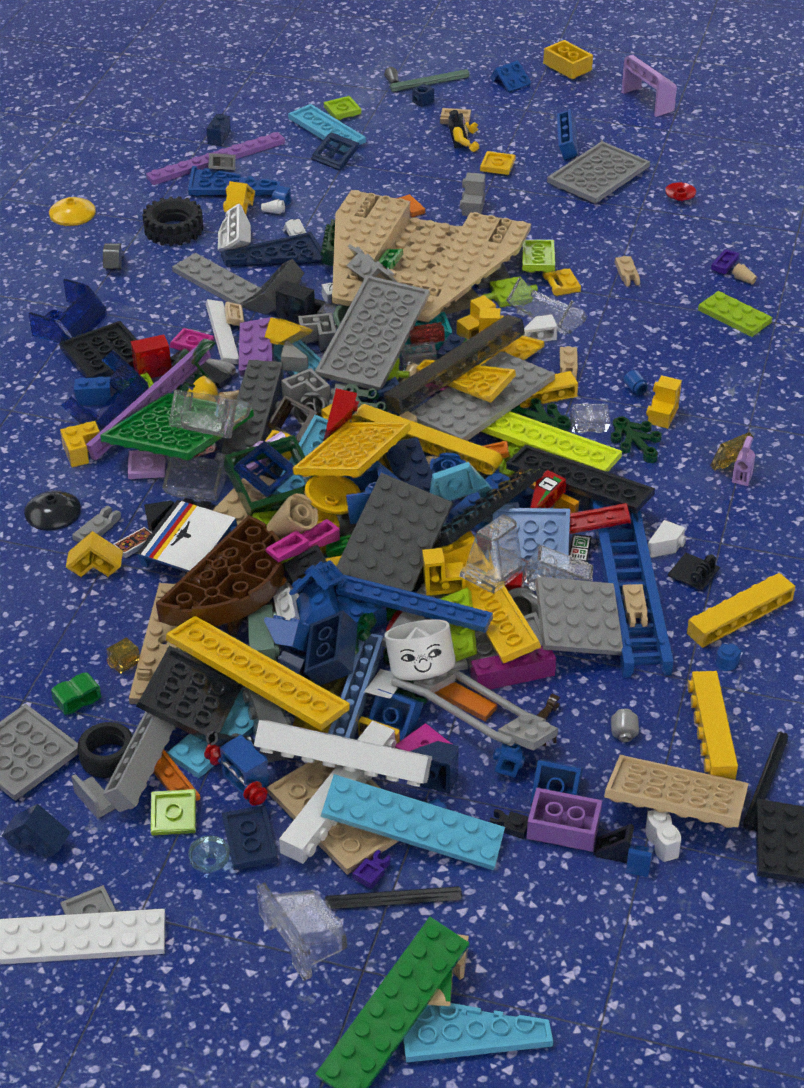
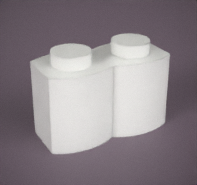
M655 810L648 811L645 832L649 841L655 845L656 855L663 862L677 859L679 857L681 835L678 829L672 825L670 814Z

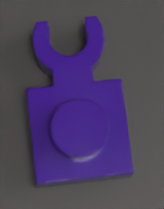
M377 850L373 855L372 861L366 858L353 872V879L372 889L384 876V868L390 865L391 857L388 855L385 859L381 860V851Z

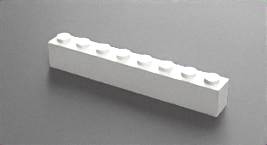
M259 720L254 746L260 747L261 752L273 754V750L281 752L280 756L294 758V755L302 757V761L314 763L315 760L323 761L322 765L335 768L336 764L344 766L343 770L356 772L357 769L364 770V774L368 776L386 775V779L399 782V778L405 779L407 784L413 786L427 783L432 756L268 720Z
M374 721L369 724L358 738L360 741L392 748L396 746L395 730ZM337 765L279 838L280 853L304 864L308 857L313 856L320 841L326 839L330 828L338 823L320 817L334 774L364 784L366 781H370L373 776L365 775L364 770L357 769L356 772L343 770L344 766Z

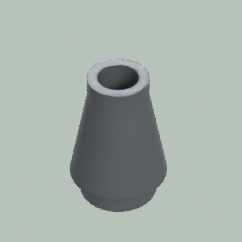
M394 67L386 68L385 78L391 84L399 82L397 69Z

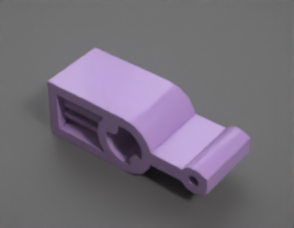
M751 436L746 437L743 447L738 454L732 477L733 483L745 486L749 485L755 462V453L750 449L753 442V437Z

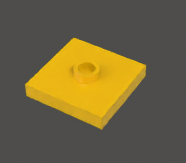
M487 151L480 165V171L509 175L516 160V155Z

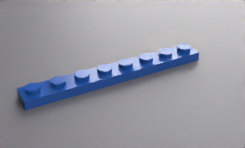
M344 575L346 578L336 588L338 595L434 620H444L453 625L486 633L493 619L492 612Z

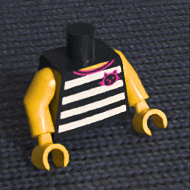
M458 110L450 111L448 120L454 148L468 146L472 152H476L480 145L476 141L472 144L470 143L468 130L472 134L479 130L477 128L478 124L474 122L469 125L465 121L463 113L458 114Z

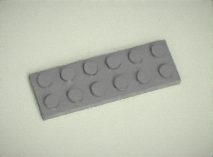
M197 253L172 266V271L227 302L240 304L242 307H244L243 305L246 302L252 300L251 297L256 292L262 289Z

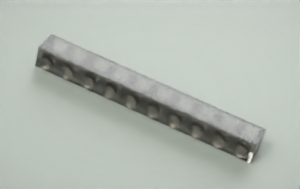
M511 315L504 316L384 393L387 409L402 415L525 335L523 320Z

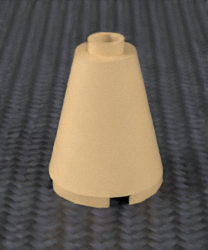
M298 493L291 495L269 521L267 530H273L279 539L295 531L299 533L308 531L317 524L316 507L313 509L310 504L312 501L305 495Z

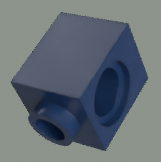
M424 83L412 89V102L421 107L434 102V88Z

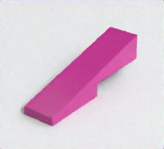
M326 519L302 534L298 531L289 534L267 547L266 552L276 561L280 562L297 556L315 545L322 547L340 540V528Z

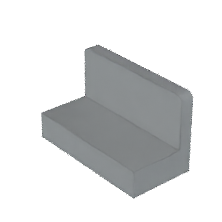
M76 774L71 776L75 794L97 819L116 809L102 795L104 789L93 777L82 782Z

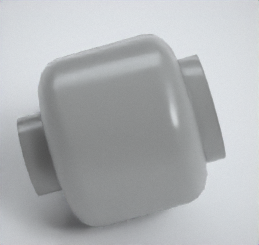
M630 709L617 710L611 717L612 735L622 742L631 741L632 738L639 734L638 716Z

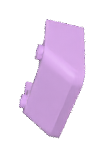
M634 55L625 57L622 93L641 88L643 80L657 90L654 116L657 117L674 111L676 85Z

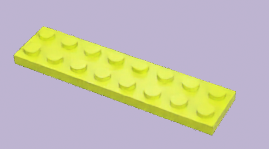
M510 411L481 431L518 446L528 445L605 472H609L622 457L621 450Z

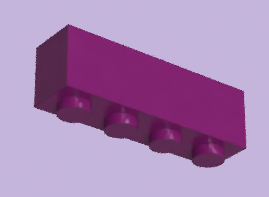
M541 646V648L504 664L498 655L471 661V679L491 690L555 676L556 657L552 650H544L543 646Z

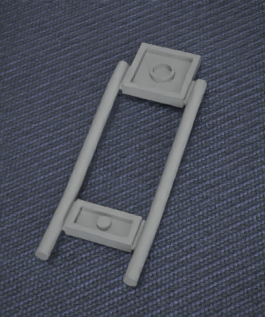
M451 669L433 678L415 680L414 684L396 677L391 679L392 685L427 698L490 738L509 746L515 743L534 751L558 736V728L546 722V719L526 712L457 670ZM455 679L519 717L499 728L497 732L439 697L435 692L455 682Z

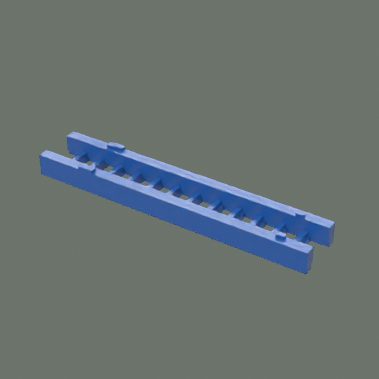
M589 498L590 510L612 506L603 505L601 501ZM641 510L637 514L629 512L631 523L611 527L631 526V529L608 530L606 527L594 530L604 583H614L623 644L622 653L619 656L623 678L631 677V674L634 673V665L660 664L663 676L672 675L674 661L643 526ZM610 540H634V542L610 543ZM636 552L637 554L613 556V553ZM639 565V568L633 569L615 568V566ZM618 579H642V582L618 583ZM623 585H643L646 607H648L647 618L648 621H651L647 627H643L642 624H635V627H630L626 623L629 620L626 617L624 599L621 596ZM654 635V638L630 639L629 636ZM657 649V652L652 653H632V650Z

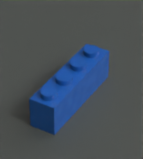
M571 109L557 113L559 148L564 160L572 159L578 156L576 122Z

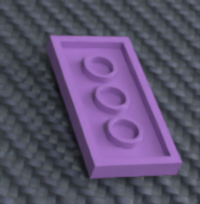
M270 317L240 323V376L245 374L249 360L274 361V344L269 342L270 339L265 338Z

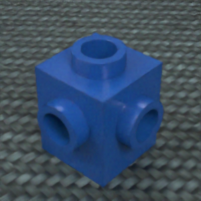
M501 742L500 747L495 748L492 757L495 760L494 772L515 778L518 769L522 768L524 764L523 746L515 743L509 746Z

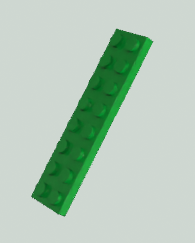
M429 917L315 1073L316 1077L331 1088H369L466 952L470 943L432 917Z

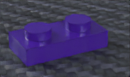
M724 249L711 264V270L726 274L737 262L740 253Z

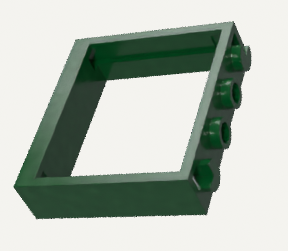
M295 435L282 437L279 440L268 441L262 445L248 447L245 450L225 455L224 468L247 515L253 516V513L279 510L289 496L296 493L305 495V486L252 502L235 469L236 467L289 451L295 463L298 464L305 458V455ZM315 475L303 477L305 483Z

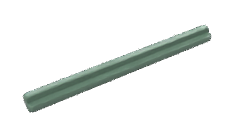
M465 69L390 84V90L396 92L416 88L424 83L432 85L468 78L469 71Z

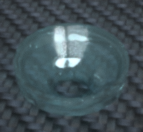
M218 836L200 837L190 845L188 850V857L192 867L204 873H212L222 869L229 860V846L225 840ZM207 858L216 859L213 865L203 863Z

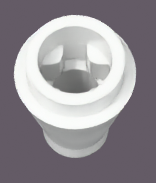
M277 199L262 203L261 209L263 213L281 214L285 212V203L283 200Z

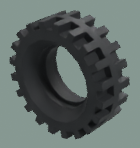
M170 196L169 199L160 198V201H152V205L148 204L146 206L147 209L143 210L145 236L147 235L149 240L153 239L155 244L160 242V245L163 246L165 244L173 246V244L182 245L183 242L190 243L191 239H197V235L201 236L204 229L201 206L199 204L196 205L194 200L190 202V198L182 199L180 196L177 198ZM169 221H182L176 224H165Z

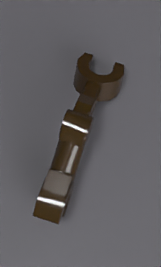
M552 693L547 700L546 707L536 716L547 720L549 714L552 711H556L560 706V703L557 702L560 697ZM557 737L552 739L553 743H556Z

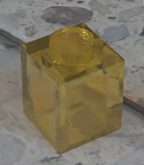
M127 637L106 649L108 665L112 669L115 668L120 674L138 664L140 657L139 649Z

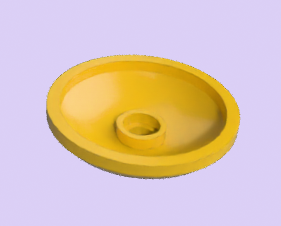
M80 197L61 199L49 209L50 219L54 223L63 226H75L86 223L96 213L94 204Z
M315 475L307 481L304 493L312 501L310 504L316 507L317 510L331 515H343L349 513L346 495L361 493V491L353 481L344 476L337 478L334 476L318 477V475Z

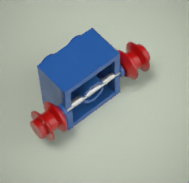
M242 735L221 747L207 745L204 757L210 760L212 765L222 764L223 776L252 806L262 804L267 798V787L269 786L268 760L263 753H259L250 740L247 741Z

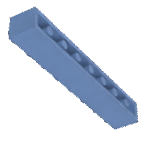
M371 634L366 641H360L358 646L359 652L354 658L353 673L348 675L341 695V699L350 703V710L332 722L328 734L354 739L358 728V721L362 716L369 693L364 691L374 679L382 656L383 636Z

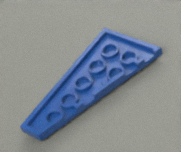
M192 166L188 195L227 196L226 187L229 186V181L248 184L255 190V196H272L273 192L280 186V181L264 178L255 180L253 176L244 178L241 177V174L220 170L211 172L208 168L200 170L197 169V166Z

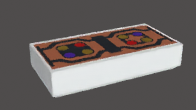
M143 527L113 545L123 551L122 556L127 558L138 552L151 535V532Z

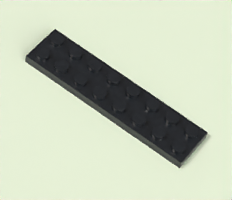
M524 445L506 462V469L515 473H523L528 469L533 471L541 469L544 474L549 470L566 478V490L612 506L627 503L629 512L635 514L655 495V488L528 445Z
M528 469L522 474L516 472L510 475L509 480L499 483L497 489H492L486 493V497L477 499L474 506L471 505L465 508L463 514H458L451 518L452 522L443 525L433 548L454 543L544 476L541 469L534 471Z

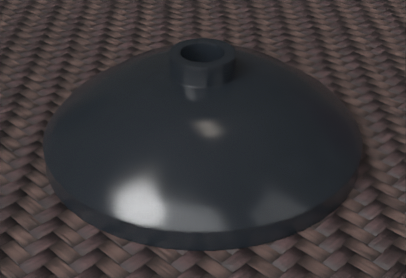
M61 490L45 491L36 495L27 503L24 510L25 519L36 529L46 531L59 530L71 525L78 519L81 513V505L78 498L71 493Z

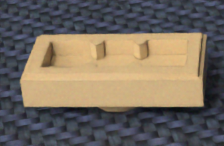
M226 302L224 306L226 323L240 326V323L244 322L242 305Z

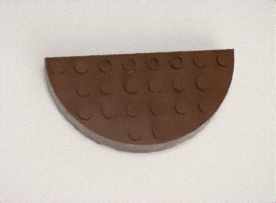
M248 515L156 602L159 622L178 627L190 618L197 616L213 626H221L248 616L264 606L277 593L284 577V561L278 562L266 552L267 547L279 541L276 533L273 530L268 531L267 525L264 522Z

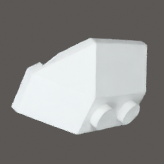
M238 204L226 212V218L223 220L218 231L219 252L248 246L251 242L250 222L242 206Z

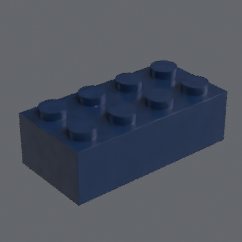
M418 437L398 441L387 453L382 455L387 469L401 481L430 493L432 471Z

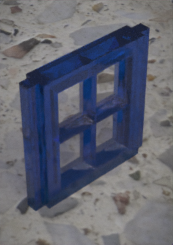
M265 441L246 455L233 468L266 497L270 496L294 475L292 469L294 465ZM262 452L272 460L267 466H264L256 459ZM252 460L262 468L257 475L246 467ZM275 463L285 471L280 477H277L269 470ZM264 472H267L276 480L270 486L259 478Z

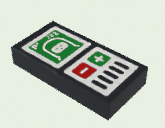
M573 534L569 552V565L587 567L592 536Z

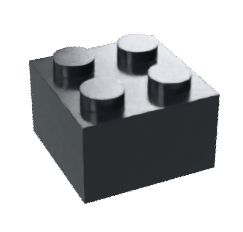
M285 281L275 290L277 318L299 325L298 316L315 315L314 289Z

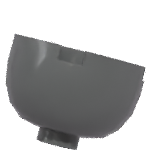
M315 392L305 393L300 400H297V402L318 412L320 415L321 409L329 406L328 401L322 395ZM294 407V416L303 426L309 414Z

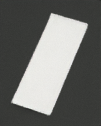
M380 669L364 692L390 699L398 688L391 684V679L395 676L390 671Z

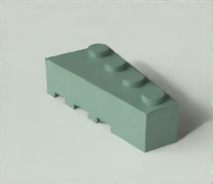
M272 604L264 605L248 615L249 646L277 662L280 656V648L278 644H275L264 622L265 617L273 618L274 615H277V612H273Z

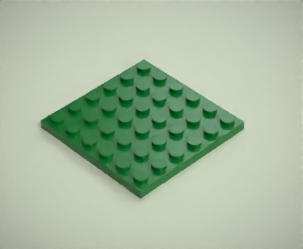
M167 393L102 433L100 437L101 442H106L110 445H120L124 448H134L139 451L152 452L153 454H163L168 457L191 460L195 455L203 452L210 445L215 444L220 438L225 437L226 434L237 429L241 424L246 423L247 420L254 416V410Z

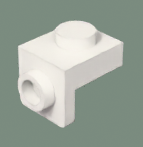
M300 219L287 221L283 228V232H287L289 236L306 233Z

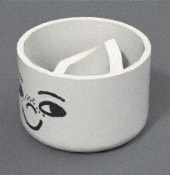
M414 621L396 626L385 633L391 672L398 679L423 680L433 678L450 671L455 665L450 625L447 621Z

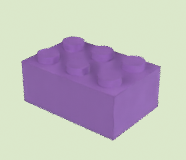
M536 788L527 823V839L593 852L601 818L602 800Z

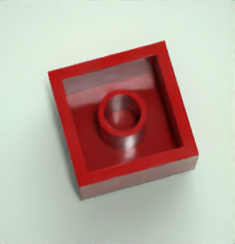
M164 334L131 341L136 375L148 373L151 378L163 376L171 369L170 347Z

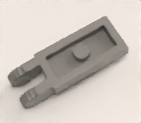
M106 506L101 509L100 514H97L72 534L73 540L80 542L92 531L102 536L120 520L121 512L117 510L112 512L113 509L110 506Z

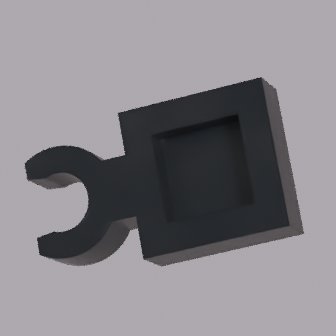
M494 809V817L499 819L490 818V823L505 827V834L524 839L527 833L529 817L510 811L509 815H505L502 810Z

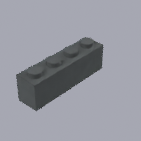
M290 259L282 264L270 279L261 286L262 289L251 297L252 300L243 305L244 308L262 314H268L271 311L273 313L276 312L275 290L285 281L299 284L302 281L300 278L305 273L293 259Z
M247 687L243 690L244 702L249 705V718L255 724V737L259 720L291 725L289 717H285V709ZM273 750V754L260 751V753L266 756L268 763L291 759L280 756L281 752Z

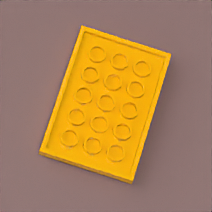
M346 422L292 468L293 473L303 477L318 475V477L334 476L337 478L343 476L360 477L382 455L387 453L393 445H396L401 438L405 437L411 430L410 422Z

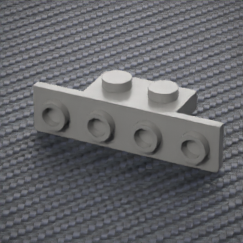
M351 244L348 246L355 257L346 266L364 280L366 275L376 277L378 274H381L386 279L397 282L393 277L395 274L389 268L384 269V266L379 261L374 262V259L369 254L365 255L358 246L356 248Z

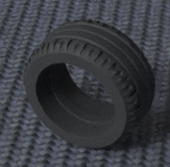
M115 722L99 723L85 730L78 741L79 759L84 770L95 777H112L133 737L131 731L124 725ZM105 744H116L122 747L118 752L107 756H99L92 753L96 748Z

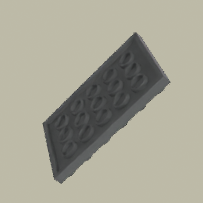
M381 473L336 567L343 575L412 592L423 570L422 550L433 548L453 503Z

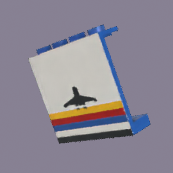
M177 500L138 550L137 556L140 564L148 568L152 561L189 572L237 526L236 518Z

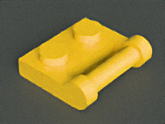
M570 268L549 273L543 272L542 274L544 279L549 282L552 292L556 296L581 292V285Z

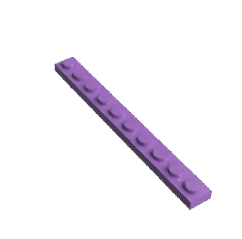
M273 132L270 135L248 140L212 153L236 155V159L285 144V138L279 132ZM209 153L187 161H181L174 165H168L158 170H152V172L146 173V177L153 185L190 174L192 166H197V169L203 170L208 168Z
M195 348L86 444L92 459L97 460L113 446L109 443L101 442L100 435L163 395L173 392L198 369L195 365L191 364ZM209 350L198 362L200 366L211 357Z

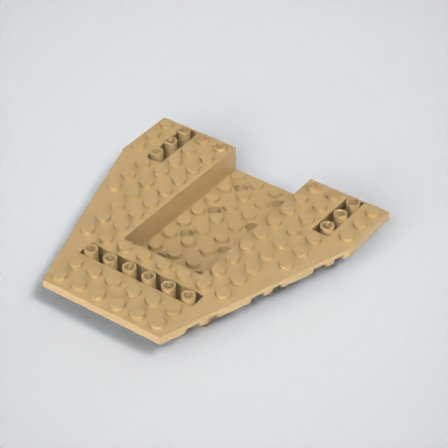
M351 190L335 215L332 303L350 306L364 281L346 266L355 257L348 247L350 244L355 248L358 246L365 255L369 254L374 259V262L379 261L387 249H403L404 255L394 266V270H390L395 274L393 277L398 283L430 290V296L417 319L429 322L440 314V311L443 312L444 307L448 308L453 300L457 301L469 292L474 284L478 285L483 277L487 278L499 269L503 262H508L512 255L516 256L531 230V224L524 221L510 220L509 218H498L493 215H482L477 212H470L463 226L437 223L432 220L426 221L410 217V201ZM381 274L376 276L377 278L386 279Z

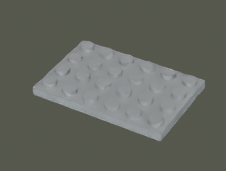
M601 141L548 176L547 182L596 204L650 167V161Z

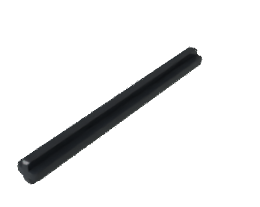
M780 731L776 735L744 819L743 826L745 829H755V803L757 799L766 800L789 736L787 733Z
M454 886L325 896L326 909L453 901L462 898L461 887Z

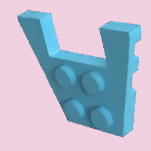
M469 462L432 474L430 493L452 501L475 492L479 493L480 498L486 497V493L493 488Z

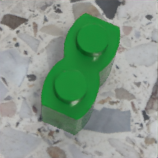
M88 672L76 675L70 681L59 683L51 689L53 701L65 715L74 713L82 706L90 705L101 698L100 686Z

